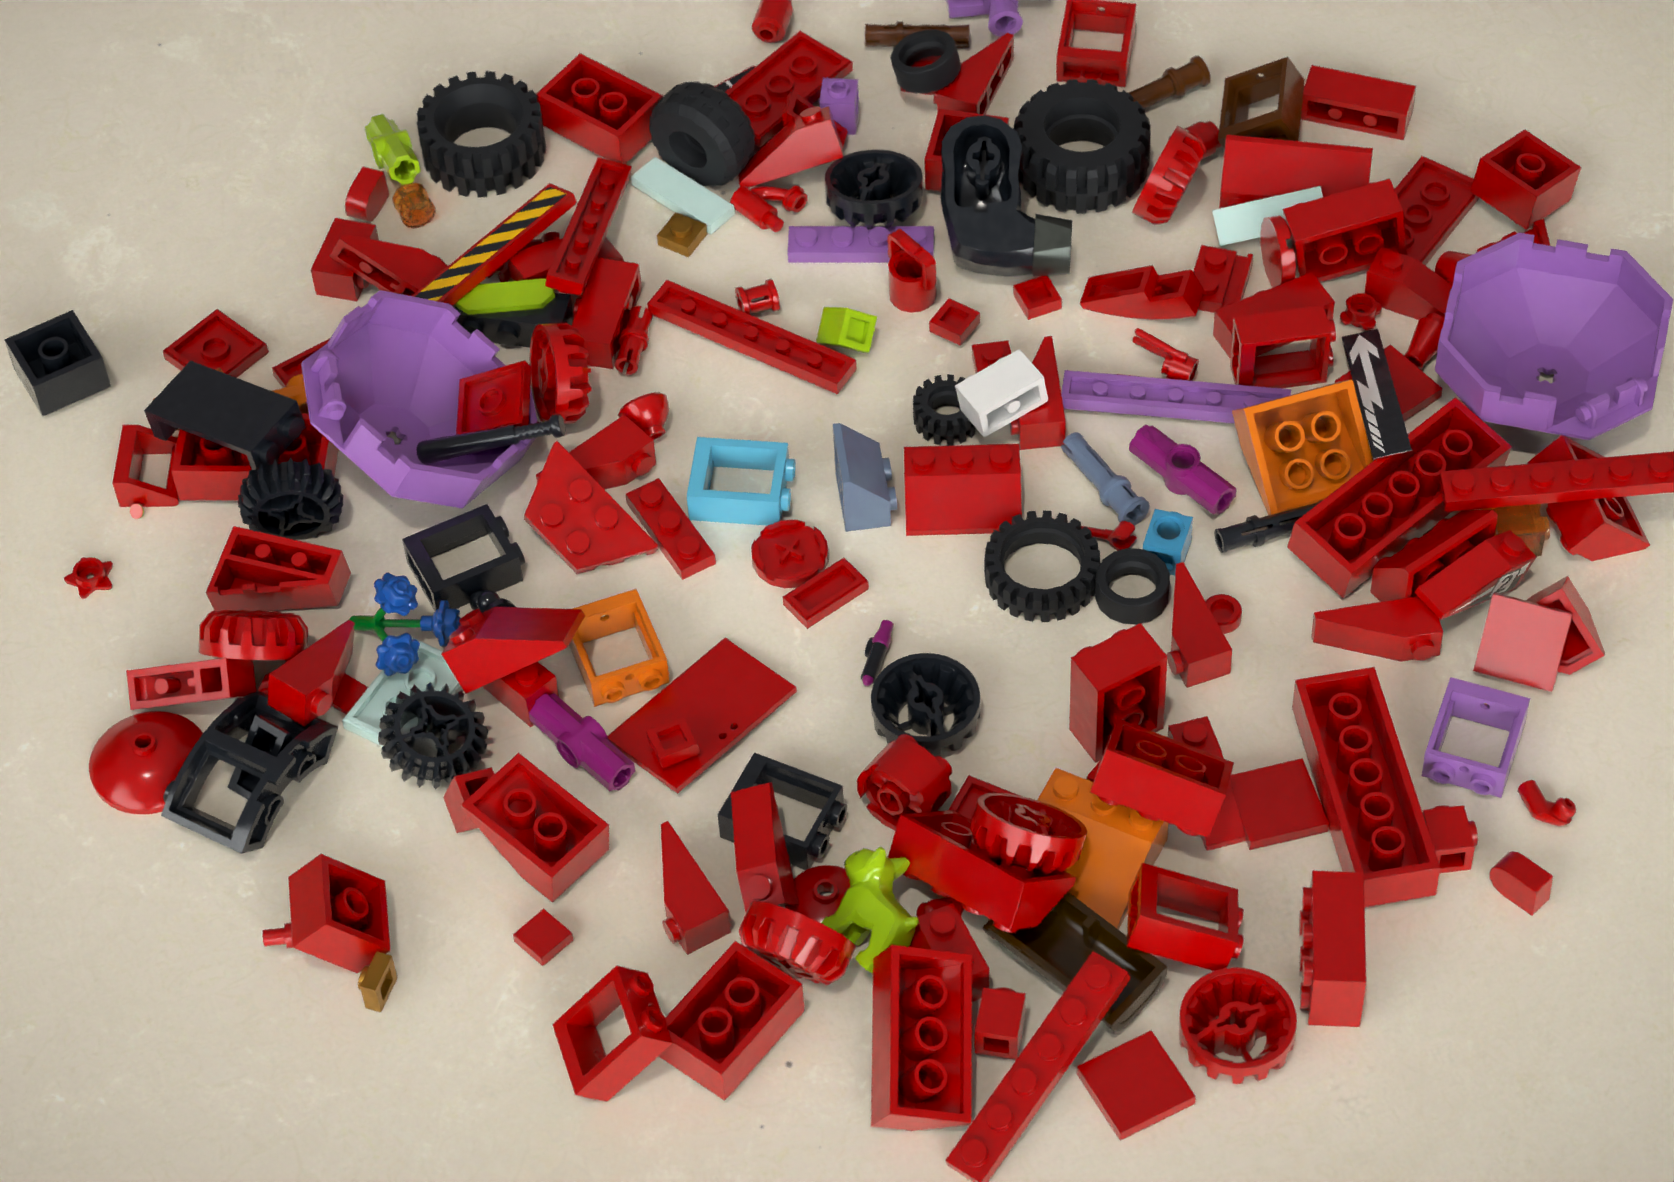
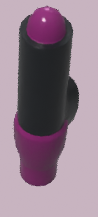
M883 620L874 637L869 638L865 648L867 660L861 674V679L865 686H870L875 682L886 651L889 648L891 632L894 624L889 620Z

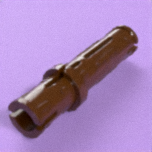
M896 21V24L888 25L865 24V46H896L903 38L912 33L937 29L947 32L954 39L957 47H969V25H903V21Z

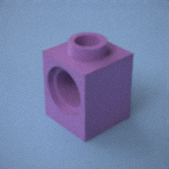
M823 78L819 107L829 106L833 120L847 129L848 135H856L859 117L858 79Z

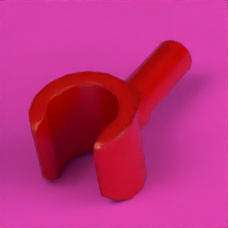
M1121 521L1114 531L1087 527L1091 531L1092 537L1109 541L1110 545L1117 551L1129 548L1137 539L1136 536L1131 535L1135 530V526L1128 521Z

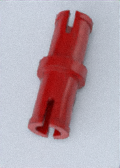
M642 306L631 308L626 328L620 333V349L615 360V368L620 373L623 372L626 362L629 363L626 375L636 373L641 354L648 346L649 337L647 333L653 319V314L646 307L642 318H639Z

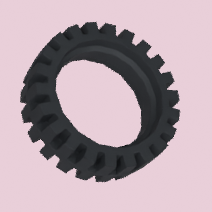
M1043 510L1042 517H1037L1036 511L1027 512L1026 520H1023L1020 514L1013 516L1011 524L1004 521L999 526V532L994 530L990 536V542H987L985 548L984 574L989 595L993 601L997 599L998 606L1002 610L1009 607L1010 615L1018 618L1021 612H1024L1026 621L1033 622L1035 615H1040L1041 622H1050L1051 614H1054L1057 621L1066 618V610L1072 616L1079 612L1080 605L1086 607L1090 603L1091 596H1095L1096 571H1098L1100 565V550H1098L1097 540L1095 537L1092 538L1091 531L1087 527L1081 529L1080 521L1073 518L1068 523L1067 515L1060 512L1056 519L1052 518V511ZM1041 543L1057 545L1070 551L1079 560L1081 567L1078 575L1063 586L1038 589L1029 588L1015 582L1006 573L1004 563L1010 554L1021 547Z

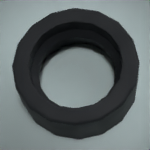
M937 29L922 30L908 35L893 48L890 56L898 84L905 91L915 94L930 93L942 89L958 76L961 69L960 57L954 39L947 32ZM930 56H941L929 65L911 67L920 59Z
M1134 548L1114 551L1102 560L1098 571H1096L1095 599L1099 609L1110 619L1122 624L1137 625L1152 621L1162 614L1168 604L1170 573L1165 562L1149 551ZM1127 574L1140 575L1151 580L1156 585V589L1144 597L1125 598L1109 588V583L1119 576Z

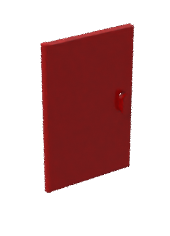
M724 638L608 735V739L630 760L678 794L794 695L797 689L795 685L729 641L728 638ZM684 716L698 743L700 754L662 768L648 741L646 730Z

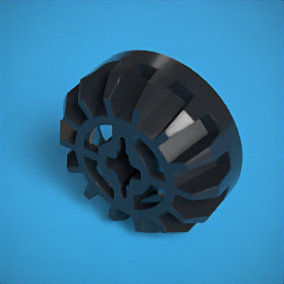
M864 150L845 155L844 158L834 161L825 173L826 204L831 208V212L841 221L845 219L853 227L862 222L865 223L868 229H872L873 224L883 223L886 228H889L894 223V219L904 222L921 205V198L923 196L921 168L913 159L901 153L888 150Z
M919 653L902 657L884 668L873 684L871 711L875 730L878 735L886 737L887 744L896 740L902 734H908L917 741L918 745L926 750H930L934 756H941L942 748L946 746L951 751H956L962 747L963 738L972 737L976 731L977 719L980 718V690L973 674L963 664L950 657L934 653ZM908 704V721L899 724V714L903 707ZM953 713V725L946 732L943 726L944 716ZM912 729L918 734L927 736H914L904 731Z

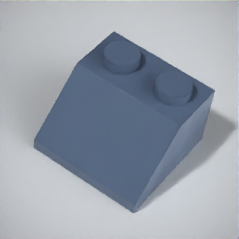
M841 423L832 424L835 474L845 532L891 526V510H897L895 487H887V481L892 480L889 457L882 458L879 442Z

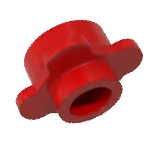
M1354 294L1346 299V310L1340 314V321L1345 325L1352 324L1355 327H1362L1364 330H1371L1376 326L1375 317L1381 313L1382 306L1368 294Z

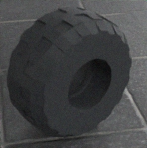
M699 82L677 84L661 98L652 110L650 133L652 134L651 140L653 145L659 152L658 154L669 166L702 186H721L732 181L745 168L755 152L754 129L751 127L750 119L736 101L731 99L723 90H719L711 84Z

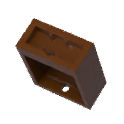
M1289 57L1225 78L1218 141L1224 149L1226 135L1291 141L1299 140L1305 79ZM1279 95L1277 110L1248 119L1250 104Z

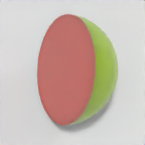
M133 504L130 508L131 516L135 519L141 518L144 514V508L140 504Z

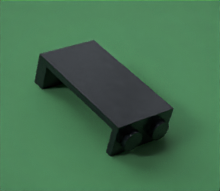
M191 360L144 410L154 437L167 441L177 429L184 430L247 455L252 470H259L261 463L272 465L274 459L278 460L282 453L306 428L296 400Z

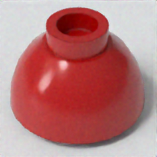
M653 392L637 397L620 409L618 418L626 415L655 440L665 434L663 426L669 414L667 396L660 392Z

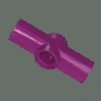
M1145 424L1137 430L1129 444V451L1165 478L1164 482L1169 491L1179 495L1187 494L1212 514L1217 513L1220 515L1229 508L1230 503L1236 497V487L1200 461V453L1195 447L1187 444H1177L1153 425L1148 426Z
M545 693L535 701L533 708L529 712L530 721L555 743L559 754L573 768L582 766L609 791H619L629 783L631 776L635 772L634 762L609 741L605 730L594 718L588 715L582 718L555 693L551 695Z

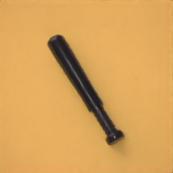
M560 414L550 416V420L522 426L513 424L424 440L418 443L416 453L418 459L422 463L427 464L519 444L521 440L538 438L539 436L543 437L552 434L555 438H559L565 435V423Z

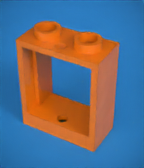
M637 589L573 608L582 609L585 617L569 646L594 707L605 703H614L624 697L642 691H651L661 685L670 683L667 658ZM636 627L649 660L596 676L583 643Z

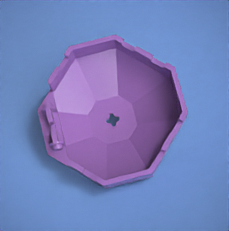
M1518 233L1458 261L1445 312L1444 324L1439 338L1435 371L1463 403L1482 421L1591 440L1652 410L1673 298L1627 251L1611 248L1610 256L1587 252L1588 244L1557 239L1556 247L1534 243L1535 235ZM1540 372L1546 375L1553 374V383H1549L1546 380L1540 382L1538 380Z
M380 290L370 298L365 306L362 308L358 306L345 315L328 343L301 363L310 424L390 496L463 509L517 464L536 438L521 440L519 444L447 460L427 464L422 463L416 453V447L419 442L456 435L459 380L506 365L496 357L500 349L483 333L476 329L470 334L456 321L460 313L450 304ZM530 387L529 424H534L537 422ZM391 432H395L397 438L401 439L399 445L395 444L392 438L387 437Z

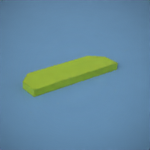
M546 278L478 284L455 303V306L468 315L541 309L555 298V289L545 286Z

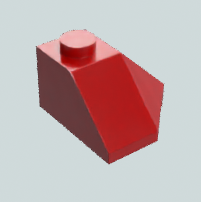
M1568 576L1526 600L1573 613L1558 672L1570 675L1605 656V651L1590 611Z

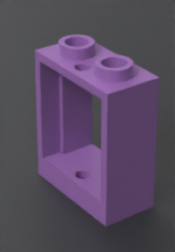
M1450 677L1425 751L1422 776L1431 778L1441 784H1452L1473 790L1481 795H1492L1502 798L1526 722L1530 698ZM1452 716L1510 731L1499 767L1441 752Z

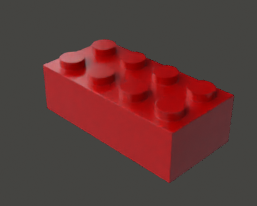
M301 413L306 428L282 453L278 460L280 462H287L291 457L293 461L301 462L307 458L310 465L321 463L323 470H332L334 477L339 449L310 424L309 413ZM179 429L171 470L179 500L238 501L242 479L247 478L249 470H252L247 455Z

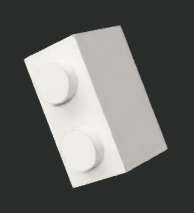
M1020 349L1006 357L1000 358L994 364L974 375L968 376L962 382L955 385L960 410L984 438L1048 401L1044 376Z

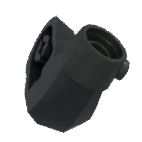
M986 115L967 117L949 128L942 140L941 205L955 264L960 268L975 273L1004 277L1069 274L1072 220L1039 214L1032 218L1021 211V189L1018 171L1022 144L1017 131L1003 120Z

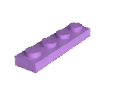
M789 226L788 263H889L887 236L899 228L934 257V226H891L889 228L873 226L872 229H868L866 226Z

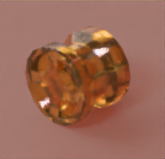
M413 182L403 185L393 195V205L400 212V218L405 226L419 228L425 226L434 218L436 213L435 206L428 198V192L422 184Z

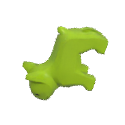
M878 847L875 851L863 848L851 854L844 861L846 874L850 879V888L843 896L836 913L825 917L821 922L838 933L843 934L857 946L871 933L869 946L864 951H860L855 957L856 961L871 973H873V958L890 945L910 946L916 931L915 927L919 923L918 918L911 916L897 901L892 892L893 881L906 872L910 861L906 857L887 858L883 847Z

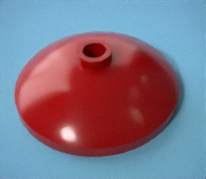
M165 711L143 712L117 722L99 738L91 752L89 775L96 793L106 804L122 812L131 814L162 812L165 805L163 799L164 792L169 783L176 779L187 756L202 736V730L188 718Z

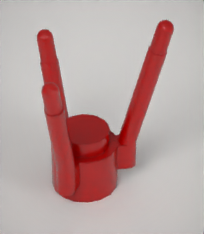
M1140 328L1135 329L1134 333L1137 336H1134L1132 341L1165 359L1161 373L1167 375L1166 379L1193 381L1199 365V359L1188 356V353L1173 348Z

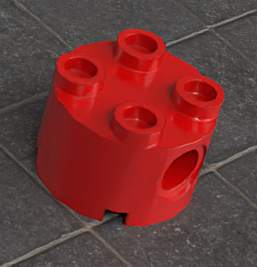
M902 734L896 740L889 742L860 773L857 778V791L860 798L866 793L867 798L870 800V803L866 806L869 812L883 825L895 831L900 814L934 812L941 808L952 794L949 776L952 774L953 769L946 759L941 756L932 755L924 747L918 745L913 737L908 734Z

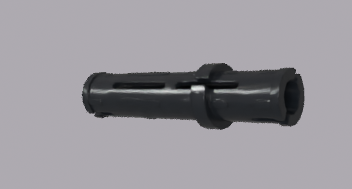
M1322 500L1261 518L1253 515L1247 517L1246 522L1222 529H1215L1216 545L1219 551L1224 553L1228 550L1250 544L1258 547L1264 545L1265 540L1290 534L1295 522L1284 525L1279 523L1302 517ZM1263 527H1266V528H1267L1266 530H1261V531H1258V532H1255V533H1251V534H1248V535H1244V536L1241 534V533L1250 532V531H1253V530H1256V529H1260V528H1263Z

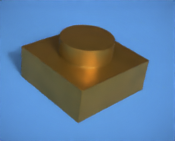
M675 212L657 234L658 245L690 257L707 235V226L705 223Z
M376 951L370 966H364L360 973L358 989L361 990L365 1008L382 1012L397 980V974L391 955Z

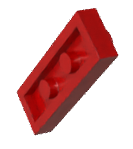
M659 478L625 494L627 505L651 538L658 544L659 549L682 580L716 564L714 552Z

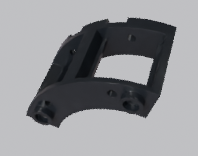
M260 691L237 698L205 730L187 756L176 779L167 786L163 796L165 805L161 816L241 854L263 848L269 830L284 804V798L281 796L282 792L292 780L300 783L310 772L327 764L338 726L318 717L303 726L267 705L268 695ZM255 715H261L291 733L293 740L277 757L239 740L249 733ZM219 760L261 778L246 802L236 827L194 808L204 782Z

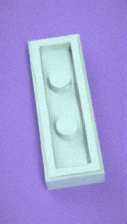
M656 157L631 176L632 186L670 210L705 223L707 233L710 235L735 215L734 205Z
M1321 186L1212 210L1220 246L1259 238L1264 218L1279 215L1283 217L1284 208L1322 198Z

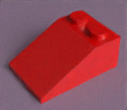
M493 607L482 613L480 609H476L459 620L460 626L450 634V641L443 650L442 656L463 691L467 694L566 649L582 623L585 614L582 609Z
M517 753L461 804V809L516 872L552 903L609 850V824L520 753Z

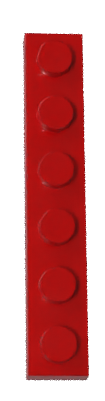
M600 157L597 158L548 271L546 287L557 289L566 294L582 295L629 182L632 166Z
M669 280L663 283L647 303V307L653 316L836 394L841 391L857 370L856 359Z
M1674 451L1440 471L1439 483L1445 512L1672 493L1674 492Z
M1094 951L1090 954L945 1160L948 1167L972 1182H989L1131 979L1128 971Z

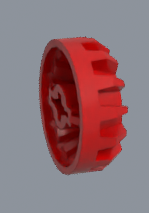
M1180 126L1176 127L1132 210L1133 214L1154 225L1167 223L1170 220L1206 152V147L1201 137Z
M568 323L538 324L532 334L529 365L532 367L531 390L534 405L541 422L550 420L552 415L560 414L565 424L575 423L586 413L585 409L590 404L587 396L591 392V386L588 383V373H591V368H588L587 365L589 353L588 350L583 348L584 337L579 334L576 328Z
M243 609L236 611H211L199 624L198 652L207 656L243 660H290L305 650L308 644V627L302 618L294 613Z
M1004 793L981 795L978 798L970 824V830L978 848L987 850L990 857H1001L1006 860L1007 865L1011 866L1015 863L1025 866L1027 871H1032L1036 868L1046 874H1050L1054 870L1061 873L1074 865L1079 860L1087 835L1085 825L1069 813L1041 801Z
M752 901L739 928L741 943L744 947L778 967V969L788 971L800 979L803 977L816 984L821 982L829 985L844 976L856 949L849 939L830 927L790 909L767 902Z
M1246 968L1216 970L1198 979L1186 992L1179 1014V1042L1181 1047L1188 1050V1060L1193 1066H1205L1208 1077L1216 1080L1221 1073L1230 1075L1233 1084H1242L1244 1077L1251 1075L1260 1081L1267 1078L1269 1069H1280L1286 1063L1288 1052L1293 1050L1297 1026L1295 1006L1287 991L1277 981L1261 972ZM1266 1036V1044L1263 1051L1252 1059L1249 1052L1255 1045V1039ZM1224 1052L1230 1056H1242L1244 1062L1234 1063L1233 1061L1221 1059L1216 1055Z

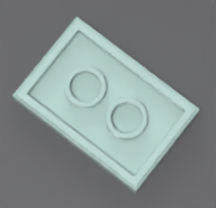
M419 641L420 646L417 651L419 661L412 666L408 673H396L392 676H387L384 670H382L343 718L344 729L379 745L380 719L383 715H386L385 710L389 702L396 703V696L400 691L409 695L410 689L415 684L423 692L430 681L436 691H441V688L446 683L449 687V693L452 695L460 690L463 691L443 658V651ZM415 717L408 721L402 727L401 734L410 733V728L417 726L418 718Z

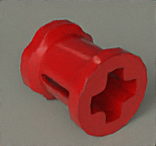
M772 279L765 280L763 285L744 289L742 286L735 288L738 309L742 312L753 314L769 309L773 312L780 310L778 292ZM764 296L761 300L751 302L752 299Z

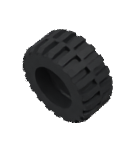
M1077 79L1067 80L1066 84L1063 85L1055 83L1049 85L1047 91L1043 92L1040 90L1030 98V101L1023 104L1014 122V130L1017 131L1022 144L1018 180L1023 185V189L1032 197L1037 195V201L1047 207L1052 204L1058 211L1066 212L1067 209L1076 210V214H1086L1087 210L1094 209L1096 212L1105 211L1109 205L1116 207L1126 201V196L1129 198L1140 189V185L1145 182L1148 175L1151 125L1149 118L1145 115L1144 108L1138 101L1134 102V98L1126 91L1119 92L1115 85L1109 83L1101 85L1098 84L1097 80L1087 79V82H1078ZM1072 141H1090L1104 147L1094 151L1078 152L1060 147V145Z

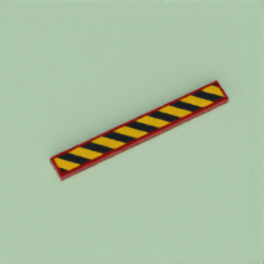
M549 183L412 296L448 303L453 306L577 203L574 193Z

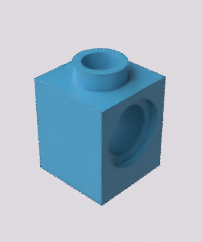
M1155 509L1143 543V550L1156 554L1165 562L1170 575L1175 576L1176 564L1185 562L1191 544L1193 517L1182 515L1178 512Z

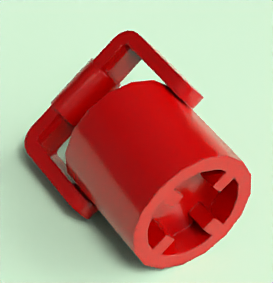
M899 228L887 236L888 258H890L888 263L890 301L894 307L901 311L910 313L921 312L928 309L935 302L937 296L936 262L928 251Z

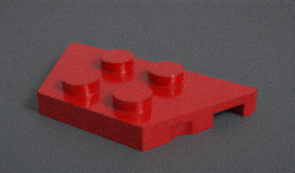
M556 441L552 445L528 504L524 520L576 574L595 570L599 565L610 566L624 562L625 558L644 553L646 555L654 554L658 550V544L576 459Z

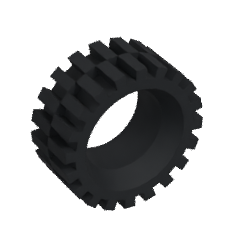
M476 71L466 73L467 79L462 81L459 80L458 76L449 78V86L445 88L442 84H438L434 87V97L427 94L422 100L423 108L419 107L417 111L418 121L416 123L426 172H430V177L435 183L441 181L443 189L451 192L454 187H457L458 194L468 197L470 191H476L477 198L487 197V191L495 190L497 195L505 194V186L510 184L514 189L519 188L523 185V176L531 179L536 174L535 166H542L544 162L543 154H546L540 102L537 101V95L533 90L528 92L527 84L521 80L514 85L513 76L505 73L501 79H496V74L493 71H486L485 77L477 78ZM478 128H497L511 134L506 139L488 146L466 147L454 144L461 135Z

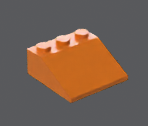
M1353 380L1337 382L1232 410L1241 449L1268 515L1324 500L1373 462Z
M1055 768L1037 801L1052 805L1080 820L1087 828V835L1079 860L1065 870L1076 877L1073 887L1068 892L1119 930L1128 913V894L1140 865L1143 862L1154 866L1168 839V822L1148 820L1139 815L1137 810L1124 805H1109L1101 801L1097 795L1090 793L1093 782Z

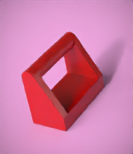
M138 424L122 426L112 482L119 507H131L133 504H140L142 507H174L179 504V496L171 472L178 437L171 435L167 441L154 437L150 428ZM144 454H171L165 489L139 481Z

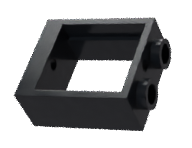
M488 504L402 539L407 564L434 611L439 609L441 600L448 601L450 609H457L469 604L471 594L477 590L498 592L523 581L520 566L525 563L523 553L517 542L510 543L507 538L509 537V532L501 516L495 517ZM488 534L501 556L443 580L431 558Z
M754 752L731 792L771 782L774 792L821 809V813L804 841L784 834L790 864L804 870L810 869L816 857L821 859L824 856L829 844V834L833 827H839L846 816L847 804L844 803L843 786ZM730 792L718 813L720 837L734 842Z

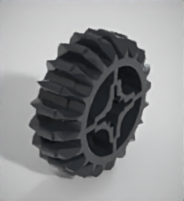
M290 457L287 462H280L274 459L272 465L261 463L259 470H249L248 477L242 479L240 495H238V507L240 508L243 523L249 525L250 530L293 540H305L311 536L318 538L321 531H332L333 524L339 522V517L342 513L343 494H341L339 479L333 477L332 470H323L321 463L310 465L307 458L301 462H295Z
M431 681L426 685V690L423 692L415 684L410 689L409 695L400 691L396 696V703L389 702L386 706V715L381 717L379 723L381 731L378 734L379 745L383 746L381 755L383 759H391L389 764L391 772L403 769L401 777L404 782L414 776L417 777L419 788L423 786L425 780H431L432 785L437 789L440 787L442 779H445L450 785L454 776L470 773L471 768L477 769L481 762V756L486 752L487 743L485 739L488 736L487 726L483 725L485 719L483 712H475V699L463 702V691L460 690L452 695L449 693L447 683L441 688V691H436ZM417 717V726L410 728V733L402 735V727L408 721ZM464 736L465 743L456 752L449 754V745L455 743L456 738Z

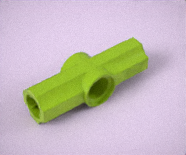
M384 114L371 117L370 123L365 127V132L372 147L377 167L379 169L385 168L390 178L397 180L401 185L413 183L414 178L421 171L407 130L400 131L394 120L386 118Z

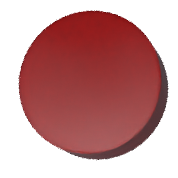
M1218 594L1209 597L1205 601L1223 634L1233 632L1239 627L1242 607L1237 599L1229 595Z

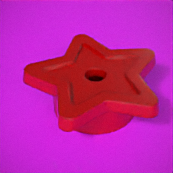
M82 557L73 567V573L65 576L64 581L69 585L78 587L79 595L82 599L87 598L95 590L112 589V583L107 576L113 567V563L111 561L101 562L99 559L92 557Z

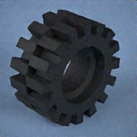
M947 374V380H942L941 375L934 376L935 383L927 379L923 382V388L918 386L916 395L913 396V420L918 434L923 432V439L929 441L934 437V444L941 445L942 440H947V446L954 445V439H958L961 444L966 442V435L970 438L975 435V426L961 410L949 415L939 414L934 411L938 407L947 405L960 409L955 385L962 382L965 378L960 376L958 381H954V375Z

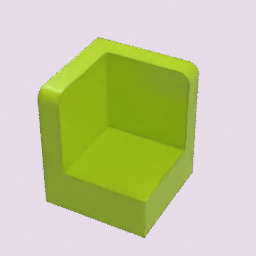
M823 307L816 342L823 345H837L858 352L869 353L877 316L849 308Z

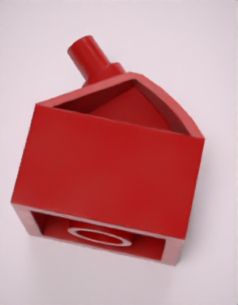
M320 854L288 877L291 923H284V928L263 930L264 947L286 944V948H295L352 972L359 973L364 966L371 964L376 951L384 954L391 951L385 880Z

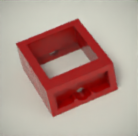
M1067 0L1056 56V81L1067 82V80L1077 79L1078 82H1087V79L1097 80L1098 84L1101 85L1109 83L1116 87H1126L1136 29V3L1102 0ZM1074 30L1124 34L1121 51L1071 47Z
M1317 305L1234 316L1230 369L1235 385L1283 389L1326 383L1328 367L1333 366V352L1330 343L1336 341V328L1333 319H1327L1324 306ZM1310 339L1309 350L1255 357L1256 346Z
M1142 862L1128 894L1127 947L1211 971L1227 968L1231 958L1238 959L1244 941V936L1238 934L1244 912L1243 908L1238 907V889ZM1157 906L1218 922V930L1157 914Z
M617 965L552 1024L575 1095L606 1102L673 1044L649 974ZM621 1005L631 1034L606 1056L596 1027Z

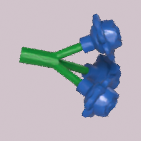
M385 573L382 579H377L374 582L376 589L374 600L380 604L376 614L351 616L349 619L355 623L354 631H374L378 635L382 645H379L376 649L378 659L375 663L376 667L379 670H384L385 675L392 676L396 673H408L412 666L419 661L417 651L420 643L418 640L412 639L409 633H404L400 636H388L384 631L385 627L421 628V631H433V634L438 638L439 645L446 647L450 641V634L460 626L459 620L461 618L459 617V610L450 609L449 602L441 600L439 609H436L433 616H421V619H385L386 613H398L402 616H407L410 610H414L418 606L415 597L417 588L410 584L408 578L404 575L394 576L390 573Z

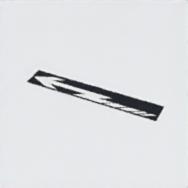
M1375 329L1343 336L1342 341L1373 459L1412 451L1379 330Z

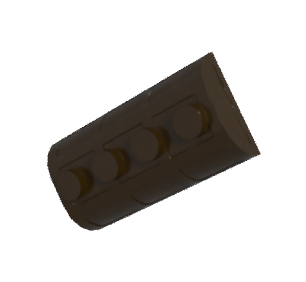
M1069 892L1064 895L1037 927L1018 929L1017 932L1010 933L996 928L993 925L994 921L991 919L983 926L986 934L996 939L1022 959L1025 964L1035 969L1063 992L1093 951L1128 971L1131 979L1101 1020L1113 1031H1119L1126 1027L1157 994L1167 975L1168 966L1150 953L1128 948L1127 936Z

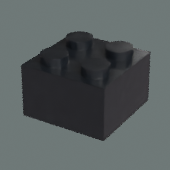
M73 310L4 339L13 368L42 416L111 387L103 358Z

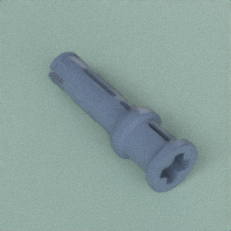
M1072 433L1063 440L1065 445H1061L1062 451L1071 458L1090 482L1096 486L1099 491L1100 501L1105 506L1113 508L1118 514L1119 522L1128 521L1136 525L1146 517L1150 508L1149 502L1144 497H1138L1131 489L1130 481L1124 476L1116 475L1080 433Z

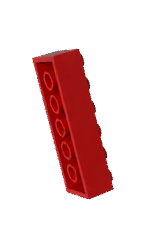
M1456 397L1408 434L1412 451L1376 458L1295 521L1287 548L1342 598L1346 597L1372 576L1373 568L1379 560L1386 556H1393L1402 550L1411 539L1415 537L1420 538L1439 521L1453 512H1445L1439 483L1440 471L1505 466L1512 446Z
M1375 667L1295 680L1292 709L1313 778L1329 822L1330 833L1342 871L1364 872L1365 907L1435 896L1440 874L1439 861Z

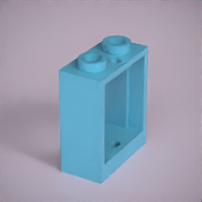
M697 437L687 490L689 520L767 526L781 521L783 511L790 510L791 489L787 488V482H794L796 470L795 459L789 458L788 443ZM714 467L772 470L774 473L770 494L710 490Z

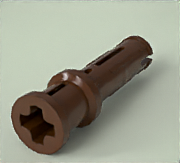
M1196 55L1190 59V63L1177 69L1172 67L1166 69L1161 78L1129 92V94L1134 98V102L1138 101L1145 109L1169 97L1179 99L1185 95L1186 91L1198 85L1205 87L1210 84L1211 76L1204 60Z

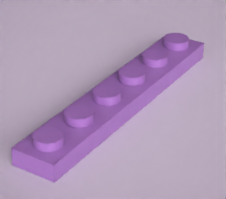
M1065 370L1061 395L1064 409L1235 423L1232 410L1291 395V389Z

